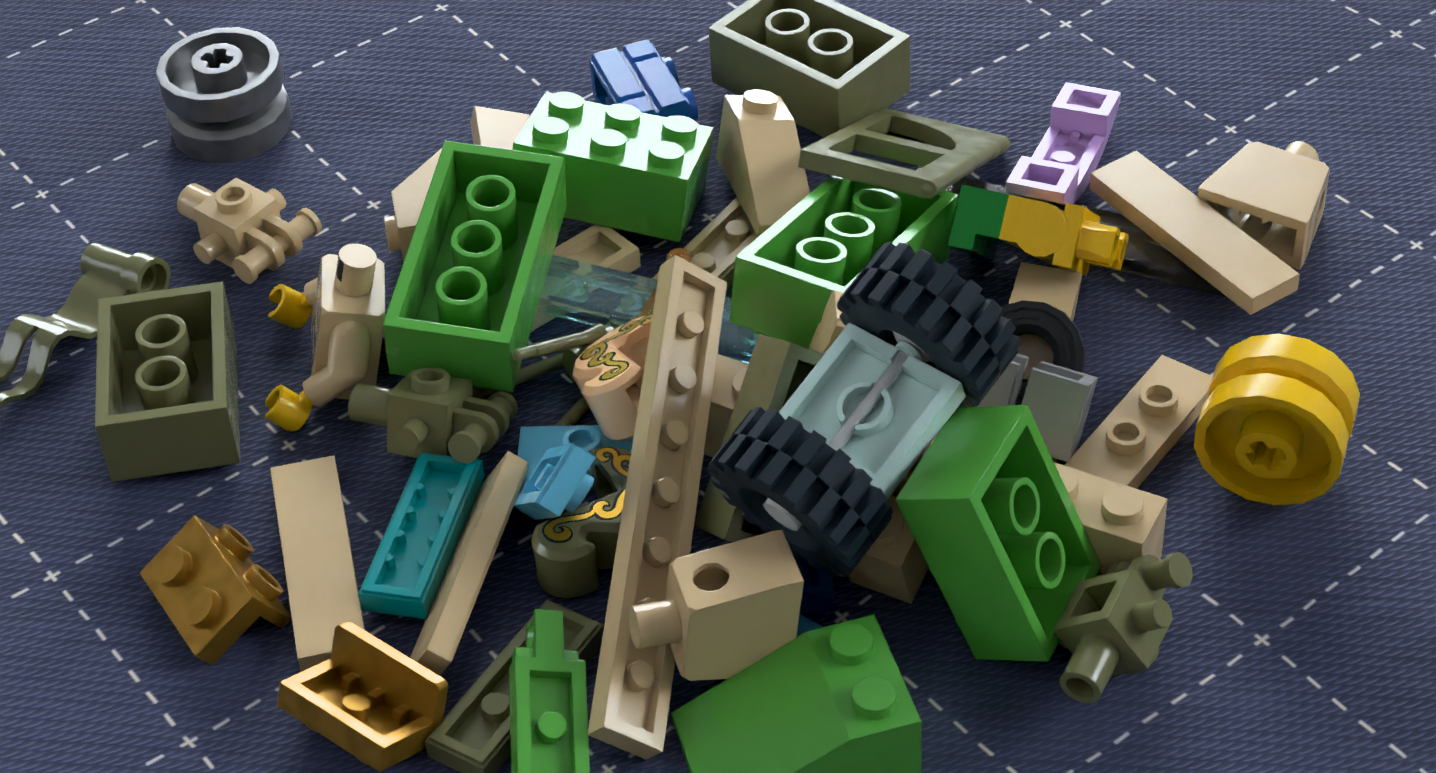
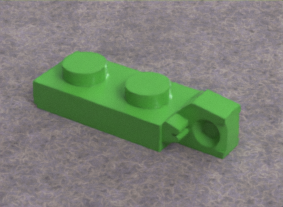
M535 609L531 624L526 626V647L514 648L512 663L509 667L511 773H590L589 738L587 735L586 661L579 660L578 651L564 650L563 611Z

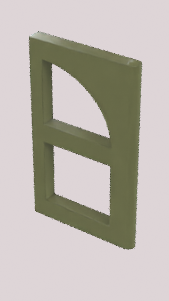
M882 108L801 149L798 167L923 198H932L1006 152L1010 148V140L1004 135ZM893 132L926 142L928 144L886 135V133ZM857 151L922 168L917 171L849 155L848 153Z

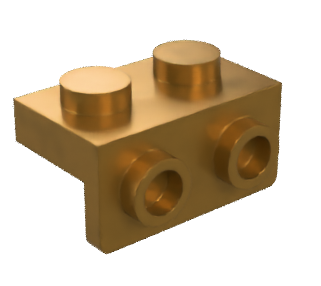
M194 515L142 569L140 574L193 654L197 658L214 665L260 616L282 629L289 623L292 617L278 598L283 593L281 585L270 573L261 566L253 564L249 558L254 552V548L249 541L228 524H223L218 529Z
M346 621L335 627L330 659L280 682L276 706L304 723L309 729L320 733L345 749L362 763L382 772L426 749L425 740L443 721L448 683L444 678L352 622Z

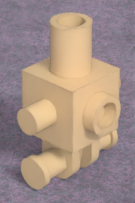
M234 178L215 193L197 183L189 184L181 191L177 200L179 213L197 222L201 240L193 246L196 256L205 264H209L216 259L234 269L242 281L248 284L257 280L258 274L266 268L272 271L278 269L285 263V256L293 257L303 249L302 241L309 236L317 235L322 230L319 218L308 208L299 210L296 213V217L289 222L282 220L280 211L286 207V201L278 190L270 189L265 193L238 178Z

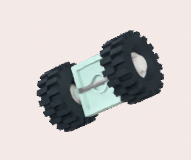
M892 242L884 243L841 295L840 300L837 302V309L842 312L839 317L846 327L779 412L770 408L765 411L761 407H755L753 410H750L707 467V472L713 476L711 481L714 486L725 492L722 496L730 505L738 507L742 511L740 515L750 524L759 526L764 531L763 534L783 530L794 557L797 559L803 557L810 566L820 571L824 568L830 575L837 577L840 574L844 577L851 574L892 520L893 509L891 505L886 503L887 499L955 410L961 407H977L1020 351L1018 350L1021 345L1020 338L1013 334L1016 330L1010 319L1000 317L999 314L1003 309L994 299H985L980 294L983 288L972 279L968 282L957 275L958 269L945 261L941 265L935 262L932 253L921 248L915 253L912 247L906 243L899 242L897 246Z

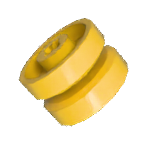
M1280 333L1251 336L1231 346L1216 365L1209 386L1208 398L1203 403L1196 424L1194 448L1202 467L1220 486L1251 501L1274 506L1303 504L1324 495L1340 476L1348 439L1351 437L1356 419L1360 392L1354 375L1335 353L1305 338Z

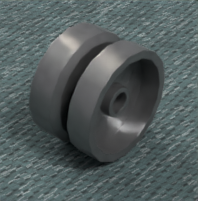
M240 27L214 28L191 34L173 44L160 57L156 75L161 95L167 107L166 115L176 148L190 158L210 163L237 162L258 156L276 146L289 132L292 113L288 94L283 85L284 74L280 55L274 41L262 33Z

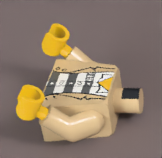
M348 244L340 249L338 255L327 254L321 257L318 277L305 284L304 292L300 293L284 284H279L269 294V300L278 304V306L268 314V317L290 328H302L312 312L311 377L303 381L304 390L299 395L283 385H278L271 391L265 401L266 407L270 409L266 413L265 418L284 430H299L309 417L313 405L321 408L335 398L349 399L357 383L376 386L383 338V322L385 319L384 262L377 259L376 253L370 247L362 244Z

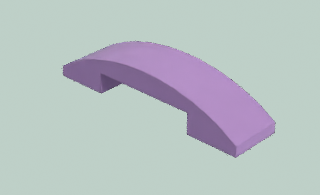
M1066 82L1052 105L1050 127L1032 157L1021 156L1006 181L1005 193L1061 205L1075 203L1085 191L1090 182V173L1096 170L1120 104L1121 92Z

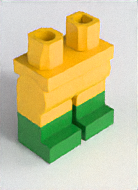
M962 185L948 246L969 255L993 260L996 246L1000 244L1022 249L1024 252L1063 270L1080 272L1082 276H1087L1090 264L1120 271L1129 235L1120 232L1121 229L1118 227L1099 224L1101 217L1084 206L1066 203L1065 210L1062 211L1058 207L1046 202Z

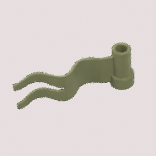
M97 242L87 246L80 260L81 271L84 275L75 283L62 308L56 314L46 318L34 314H22L15 318L7 328L0 351V383L6 381L15 371L26 341L35 331L37 332L32 339L26 372L15 387L0 392V407L11 401L26 399L37 391L44 381L52 351L61 339L67 336L92 339L97 336L98 299L168 289L171 277L168 263L162 258L144 252H137L132 255Z

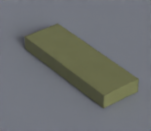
M546 600L539 609L563 611L564 650L578 651L579 660H585L587 664L601 647L604 624ZM534 615L427 737L425 745L428 757L460 773H496L510 757L509 667L512 663L514 648L526 647V626L531 624Z

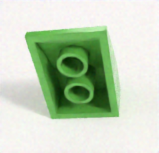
M875 614L806 631L736 675L724 680L671 712L672 723L690 773H921L922 721Z

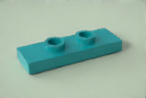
M429 453L419 454L359 590L358 598L361 611L427 619L484 480L485 474L482 460L476 459L471 463L464 464L456 461L452 456Z

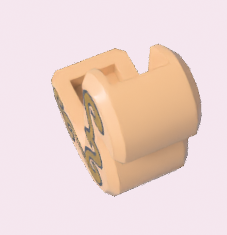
M653 314L634 319L607 333L588 346L575 361L572 376L604 435L611 440L623 442L633 440Z

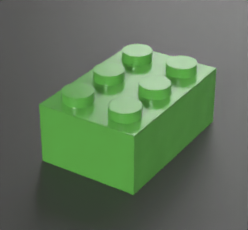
M545 92L513 142V150L564 157L567 203L564 218L680 242L706 188L714 127L699 125L693 119L685 116L661 117L642 113L636 107L628 104H612L609 106L585 101L581 96L571 92H557L554 94Z
M1028 405L957 408L941 428L895 500L975 659L1048 662L1061 640L1053 629L1079 582L1096 577L1101 568L1100 561Z

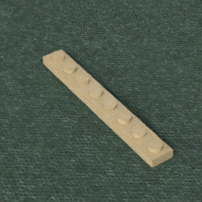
M674 255L660 265L587 733L588 736L646 760L663 752L675 658L670 644L636 649L629 627V607L666 600L669 565L676 558L689 555L691 551L727 287L726 281L677 255Z

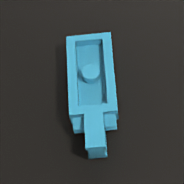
M573 443L547 449L538 465L528 468L513 507L534 520L559 517L565 509L573 513L582 503L593 484L594 478L586 473L596 457Z

